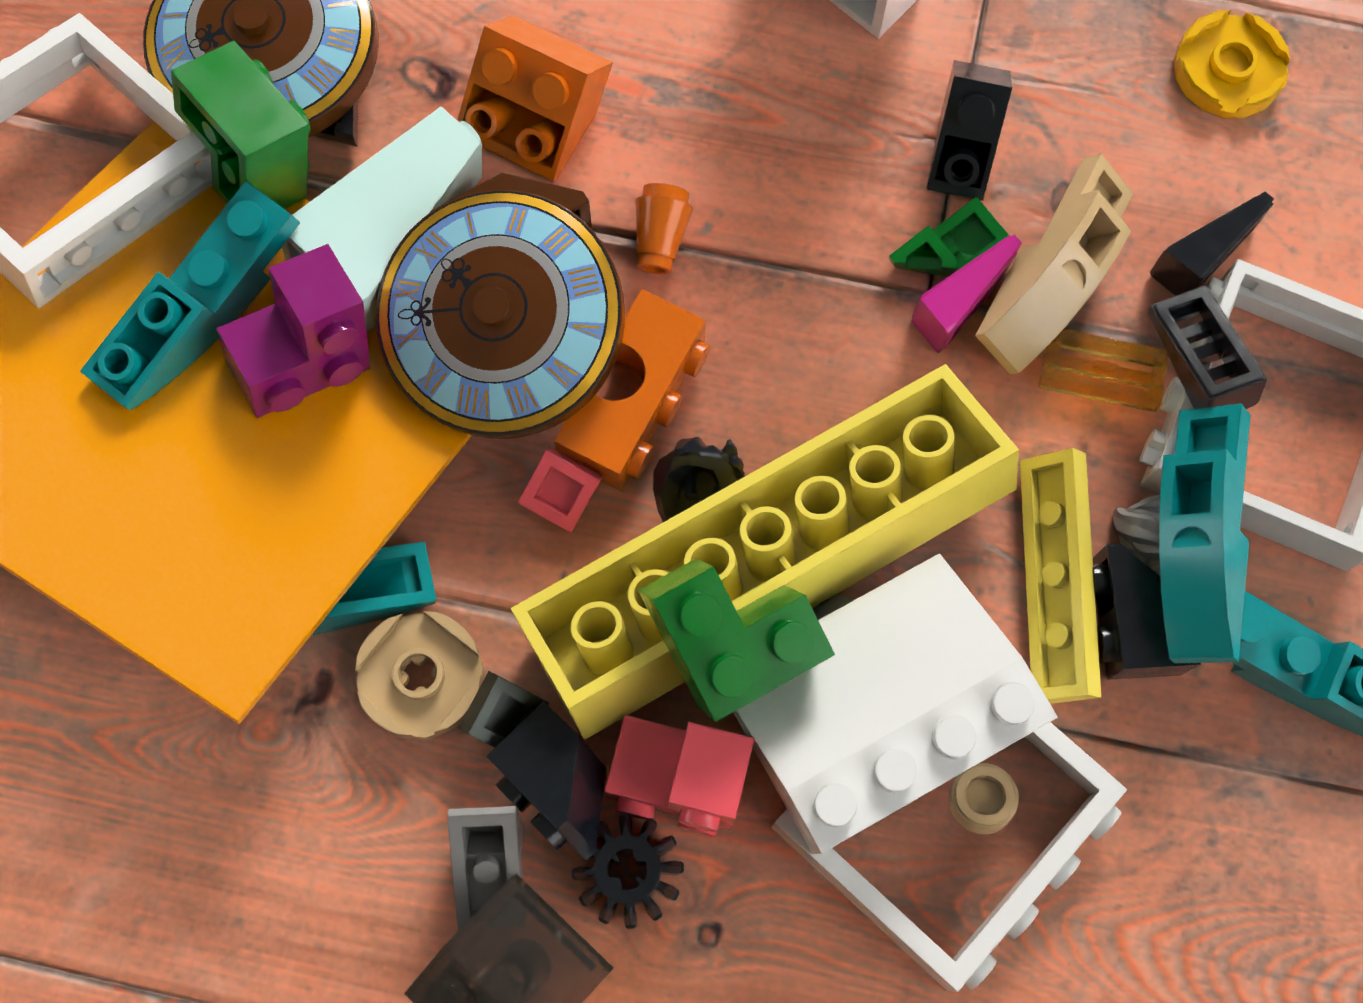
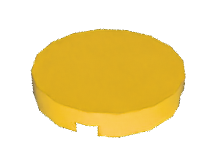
M1217 10L1198 18L1185 31L1173 59L1175 80L1185 97L1201 110L1223 118H1246L1265 110L1286 86L1289 76L1287 64L1290 62L1289 49L1278 30L1261 17L1247 12L1244 17L1229 15L1231 10Z

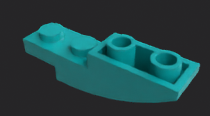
M245 181L170 278L159 271L155 274L80 372L129 410L136 408L179 376L219 339L216 328L237 320L271 280L270 276L264 273L263 270L295 231L300 222L249 182Z
M1242 403L1181 410L1179 412L1175 454L1163 455L1159 514L1160 579L1169 659L1174 663L1239 662L1249 540L1240 531L1251 418V415Z
M1245 591L1239 662H1232L1234 665L1231 672L1323 720L1363 737V649L1351 641L1333 643Z

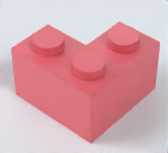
M624 715L604 791L605 795L609 799L617 800L615 811L618 813H628L631 817L647 820L653 819L655 811L678 816V828L700 835L716 837L719 827L730 830L735 821L755 738L693 722H688L687 730H682Z

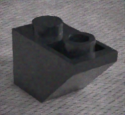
M957 60L953 61L927 181L928 190L972 199L977 196L979 200L983 201L1013 88L1010 71Z
M1120 543L1107 544L1093 557L1095 601H1097L1100 625H1097L1099 663H1105L1107 680L1181 676L1201 665V663H1174L1169 659L1160 576Z
M542 702L486 757L504 775L495 785L517 809L523 813L532 804L539 811L530 822L558 851L568 842L587 861L596 852L606 767L583 739L545 702Z

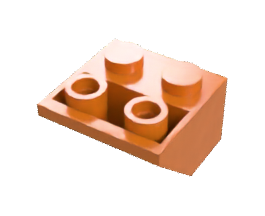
M510 16L490 23L483 28L457 121H465L475 129L481 139L483 148L554 181L558 179L597 113L613 62L516 16Z

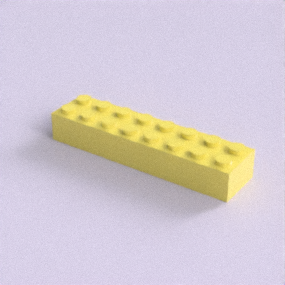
M944 364L510 609L580 734L586 740L624 718V715L631 714L685 682L638 591L639 589L697 558L714 566L736 611L783 585L805 594L813 608L1017 490L1019 449L950 368Z

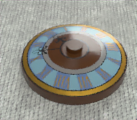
M153 0L145 21L143 50L148 72L173 93L171 70L231 41H235L251 60L257 59L266 67L272 78L273 85L288 101L293 100L300 105L309 120L311 131L308 137H311L339 120L351 109L364 92L377 61L379 33L370 0Z
M516 190L481 191L464 195L436 208L410 229L398 244L384 270L379 286L376 303L377 336L385 364L394 381L409 400L425 414L445 426L476 437L489 439L525 437L548 430L566 421L580 411L603 386L617 360L622 344L625 327L624 294L615 265L603 243L594 231L572 211L557 202L529 192Z

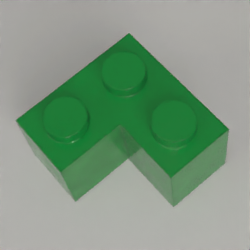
M231 41L171 70L174 110L210 151L212 186L226 204H228L245 181L249 182L283 209L307 198V171L310 168L308 160V134L311 131L309 120L297 102L293 100L288 101L273 85L268 70L259 60H251L235 41Z
M696 558L638 590L698 707L715 722L835 655L806 595L785 585L736 611L714 566Z

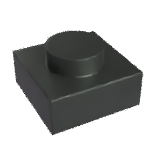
M488 671L458 729L495 748L542 702H545L547 705L549 702Z

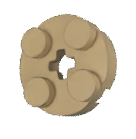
M423 611L424 614L413 613L407 616L400 614L380 623L361 645L355 666V671L357 672L356 684L359 691L357 694L360 704L367 715L387 732L402 738L430 741L438 738L441 734L454 730L461 724L485 679V668L474 640L466 629L452 618L438 612ZM427 660L435 663L431 671L435 681L429 688L419 686L415 691L406 689L410 677L404 670L409 663L413 662L419 666L423 665Z

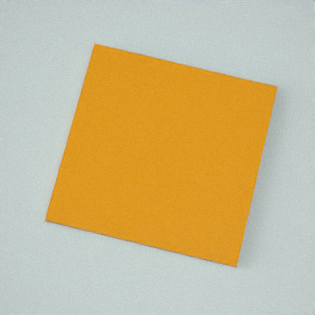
M153 121L35 233L22 248L177 141ZM211 186L40 309L0 273V566L239 725L472 435L454 430L428 416L401 391L385 364L380 350L376 326L367 333L370 369L362 372L354 381L338 387L329 386L304 397L297 406L282 412L272 411L259 418L255 416L227 366L219 339L179 376L133 410L125 408L80 372L82 367L155 274L159 271L170 278L227 205L215 192L213 186ZM303 199L285 210L292 215L310 201ZM282 247L263 270L268 276H270L269 267L286 261ZM44 269L43 271H41V272H40L39 274H37V275L40 276V275H41L42 273H44L46 270ZM271 280L239 318L275 304Z

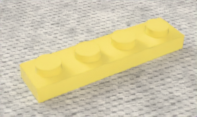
M1069 448L1020 460L1030 670L1050 704L1101 698L1086 453L1075 448Z

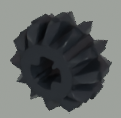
M626 813L621 814L619 818L621 836L613 838L608 826L603 821L599 822L598 837L605 845L600 850L596 848V852L589 858L595 860L594 867L579 866L573 868L572 878L576 881L596 880L597 885L584 891L579 897V901L583 906L592 905L603 895L608 898L600 910L598 918L600 922L609 924L614 917L618 904L625 906V927L627 929H634L637 927L638 920L635 905L643 903L649 917L653 921H657L662 917L660 907L651 898L655 891L668 900H677L680 893L679 890L670 884L660 881L661 875L682 874L684 872V863L676 860L660 863L659 857L672 851L676 846L675 838L672 835L664 837L652 847L649 842L656 832L657 822L651 818L647 819L642 826L639 837L633 836L631 816ZM626 853L633 854L636 864L647 865L645 879L636 877L639 886L630 890L623 889L620 878L610 877L612 863L621 865L618 857Z

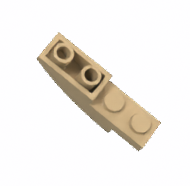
M1102 153L1083 158L1039 243L1021 247L975 335L1010 375L1020 373L1073 319L1103 280L1131 233V229L1121 217L1133 193Z

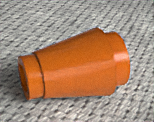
M649 183L644 185L642 196L635 199L637 269L658 275L671 273L672 263L675 261L693 211L692 206L688 204L689 192L671 184Z

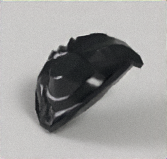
M700 437L681 439L677 442L674 450L659 459L653 472V492L657 510L663 522L745 477L743 461L738 457L737 448L731 439L727 440L722 450H719L714 445L706 446Z

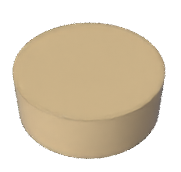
M978 763L956 777L950 788L948 801L953 817L963 828L977 834H991L1004 828L1012 819L1018 808L1019 793L1014 780L1005 770L993 764Z

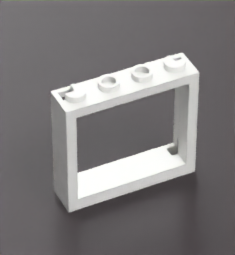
M80 13L61 25L50 29L42 37L0 61V123L90 65L177 142L24 248L0 227V273L38 309L212 186L210 151L175 112L173 93ZM44 269L46 270V271H45L44 273H42L40 276L37 275V274H39L41 271H43Z
M1240 259L1235 261L1221 280L1212 277L1207 285V288L1228 319L1234 306L1363 358V309ZM1210 336L1190 345L1193 349L1210 343L1213 340ZM1212 362L1203 365L1206 370L1210 369ZM1176 376L1168 385L1160 404V410L1168 413L1161 431L1153 429L1144 445L1139 460L1141 463L1148 465L1140 485L1157 493H1160L1163 455L1175 454L1179 412L1181 410L1194 409L1180 379ZM1363 450L1336 528L1327 526L1246 491L1243 494L1241 528L1346 572L1363 563Z
M1051 722L1025 736L1028 741L1089 793L1090 796L953 959L833 848L822 854H812L787 809L771 828L946 991L958 992L963 985L970 990L975 989L988 976L997 962L990 953L1006 934L1014 940L1028 928L1039 913V909L1032 903L1048 884L1056 890L1074 873L1081 862L1074 853L1089 835L1098 840L1114 825L1122 813L1115 804L1128 789Z

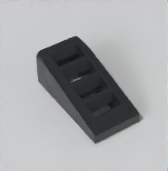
M1263 192L1170 245L1162 252L1151 269V276L1175 296L1201 287L1258 226L1274 205L1272 203L1274 198L1267 192Z
M1206 285L1150 305L1149 316L1194 409L1240 403L1248 409L1260 401L1267 377ZM1199 314L1203 319L1201 322L1182 329L1177 325V322ZM1211 336L1212 342L1192 349L1191 343ZM1222 359L1224 364L1206 370L1203 366Z

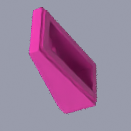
M1015 234L1007 236L920 296L911 322L937 353H940L942 349L950 344L1008 272L1022 244Z

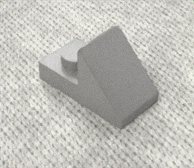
M517 807L448 809L447 821L458 930L524 927L526 910L521 859L524 824Z

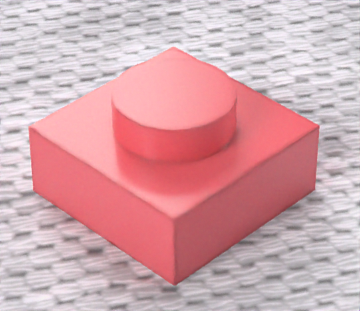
M549 446L517 503L572 533L603 475Z

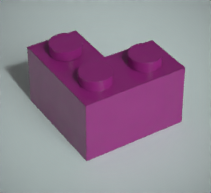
M329 244L269 267L275 304L216 328L224 360L257 418L272 411L282 412L297 406L304 397L329 386L338 387L354 381L362 372L370 369L364 303Z

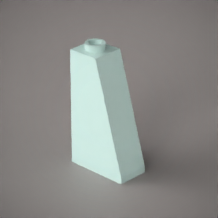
M439 107L292 214L300 224L282 246L285 260L329 244L363 300L366 331L368 333L376 326V303L379 286L384 270L398 244L422 218L451 199L476 187L483 177L482 142L479 135L470 124L465 121L458 122L444 108Z

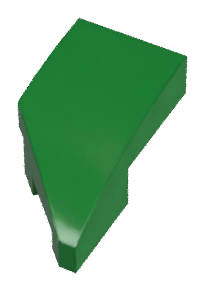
M976 196L936 228L932 229L928 225L889 255V259L896 268L949 277L1009 236V234Z

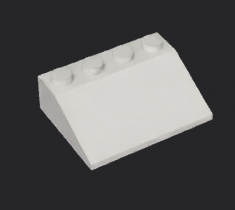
M940 553L819 619L818 621L835 655L733 712L746 736L755 738L753 749L812 854L826 852L1058 718L1022 656Z

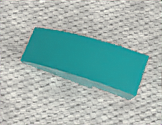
M425 542L382 547L312 635L377 621L435 604L437 599Z

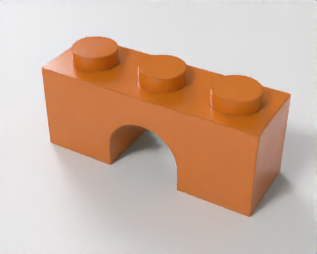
M641 288L625 316L622 344L616 360L633 369L643 379L641 387L632 396L623 400L611 401L595 395L580 411L565 421L554 440L556 450L603 475L601 482L621 492L630 476L639 479L648 466L654 452V446L648 444L659 424L667 428L680 407L683 395L677 393L684 378L687 374L696 377L708 356L710 345L705 343L706 320Z

